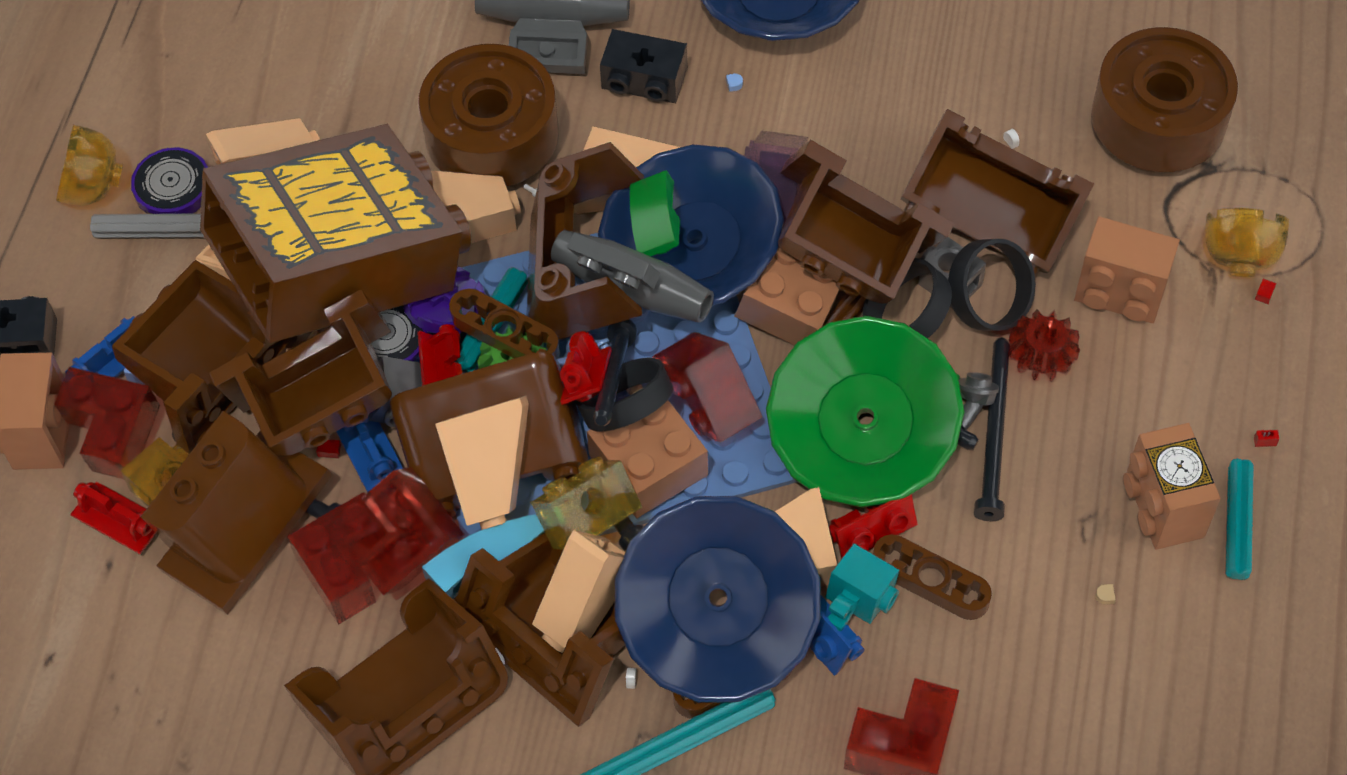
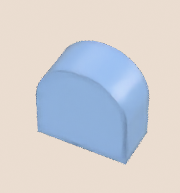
M726 75L729 92L742 88L743 78L741 75Z

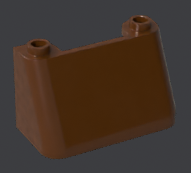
M947 109L934 130L900 198L907 204L904 210L907 211L917 203H921L954 222V229L976 240H1010L1020 246L1027 254L1032 263L1035 276L1038 271L1048 273L1094 183L1078 175H1075L1074 178L1062 175L1060 179L1059 176L1062 170L1056 167L1051 169L980 133L981 129L975 126L968 132L969 126L963 123L965 117ZM989 245V247H991V248H993V249H995V250H997V251H999V252L1005 254V253L1002 252L999 248H997V247H995V246H993V245Z
M546 352L524 355L406 390L392 397L390 405L393 420L421 513L427 520H448L456 515V511L461 509L435 424L519 397L527 396L529 403L519 479L542 473L546 479L552 480L558 485H568L578 481L580 476L591 473L576 402L574 400L563 405L560 402L564 390V384L560 378L562 367L554 355Z
M430 578L413 589L401 604L400 615L406 629L336 681L325 668L311 667L284 685L293 701L354 775L401 774L497 700L507 687V670L484 626Z

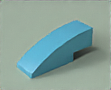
M552 512L528 515L473 533L446 548L423 565L424 577L426 580L430 578L454 599L458 594L470 555L484 548L495 559L500 561L545 532L558 526V518Z

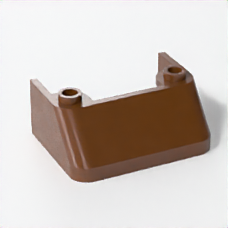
M611 142L554 160L543 169L539 178L530 221L526 316L551 328L556 333L558 340L570 337L576 332H587L642 316V308L610 278L603 277L575 286L574 273L566 265L555 263L551 259L552 246L559 233L563 230L573 232L575 204L612 193L615 190L628 188L630 184L644 179V175Z

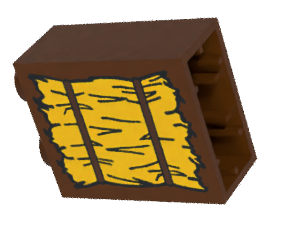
M388 123L203 168L200 231L269 343L332 326L324 309L360 289L363 290L379 312L451 292L454 290L459 254L468 252L471 246L469 224L461 208L456 204L448 206L443 204L433 189L432 173L426 158L419 151L408 153Z

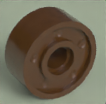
M1155 27L1131 33L1114 44L1102 62L1092 104V122L1095 132L1103 145L1113 155L1134 167L1153 172H1176L1195 167L1210 158L1223 141L1238 93V81L1235 70L1221 49L1208 39L1193 32L1178 28Z
M479 44L465 47L440 60L429 71L422 83L419 93V111L425 143L431 160L440 171L501 176L507 187L520 183L536 174L553 155L559 136L554 84L543 64L529 53L503 44Z

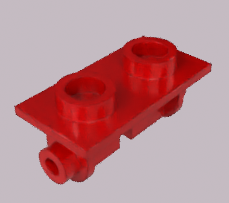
M445 324L440 326L439 332L435 335L423 331L418 332L422 386L462 374L461 364L454 362L460 358L459 341L461 339L460 333L456 331L454 325Z
M576 332L570 338L569 349L571 352H568L565 364L560 371V378L564 384L560 400L562 405L574 400L578 402L587 401L602 390L612 348L608 346L599 349L594 338L588 332Z
M97 481L87 484L81 482L75 488L73 496L77 498L78 505L70 514L71 517L139 555L156 535L151 527L141 518L146 508Z
M912 494L903 499L892 500L885 504L864 507L866 512L864 515H861L855 509L838 519H832L828 527L832 543L837 542L841 560L853 544L868 551L874 548L876 542L883 536L899 535L918 525Z

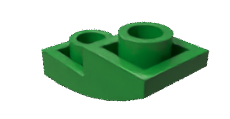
M667 170L630 184V214L636 250L649 256L664 254L672 248L679 246L680 218L672 208L674 180Z

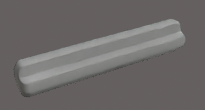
M94 214L91 217L90 230L95 238L204 237L200 231L201 214Z

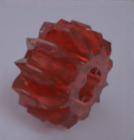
M1038 309L1032 313L1031 318L1021 316L1017 327L1011 330L1009 336L1010 360L1018 361L1017 368L1019 373L1031 370L1033 380H1036L1041 373L1045 374L1052 382L1056 378L1057 372L1066 375L1071 370L1072 363H1075L1079 356L1080 348L1078 343L1080 336L1079 330L1070 329V317L1060 321L1057 320L1055 309L1048 316H1043Z

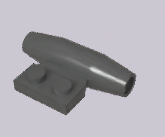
M475 0L476 14L516 22L513 29H510L509 46L521 49L535 57L549 73L585 74L588 38L583 26L628 21L630 0Z
M563 230L559 233L552 246V261L566 265L575 276L586 283L603 277L610 278L641 308L648 311L701 323L705 320L714 300L713 291L674 266L613 240Z

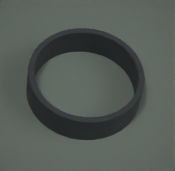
M982 239L967 244L956 255L949 271L948 281L952 290L951 305L961 321L971 328L989 331L1010 329L1025 318L1032 306L1036 287L1034 269L1024 250L1010 240ZM989 245H993L1005 253L1013 266L1016 277V293L1013 304L1008 313L1000 321L992 325L982 320L976 314L970 303L967 291V278L970 266L977 254Z
M914 258L901 286L915 277L932 275L933 290L930 300L920 316L909 325L926 338H929L939 328L948 313L952 290L948 279L933 265L924 259ZM866 298L863 306V316L882 319L887 303H877Z
M640 358L623 364L617 394L639 384H648L636 393L615 402L611 421L606 426H599L593 420L599 393L584 402L576 400V405L587 427L593 431L619 429L647 417L660 408L673 392V384L662 361L656 358Z

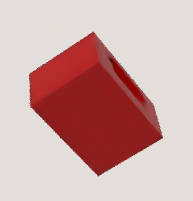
M1263 278L1255 300L1269 304L1277 283Z
M1257 430L1254 435L1255 447L1277 446L1279 442L1278 430Z
M327 440L324 444L317 446V456L339 458L340 440Z

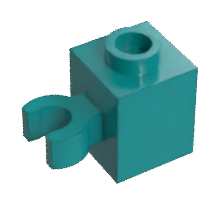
M852 545L831 572L825 598L832 601L828 609L832 613L828 616V619L838 631L841 632L852 614L871 624L880 610L887 613L891 609L899 595V590L895 588L899 569L858 545Z

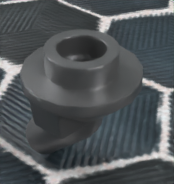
M971 372L967 373L966 378L959 379L961 396L967 400L963 405L964 417L961 426L965 430L969 428L983 405L994 404L999 386L993 383L992 377L987 374Z

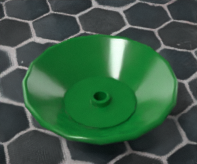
M863 316L829 322L795 344L774 373L766 405V414L771 445L792 478L808 489L819 487L821 498L857 507H868L903 499L936 478L957 448L964 417V406L958 375L936 343L905 323ZM867 412L873 415L874 419L869 424H861L858 421V417L862 413Z

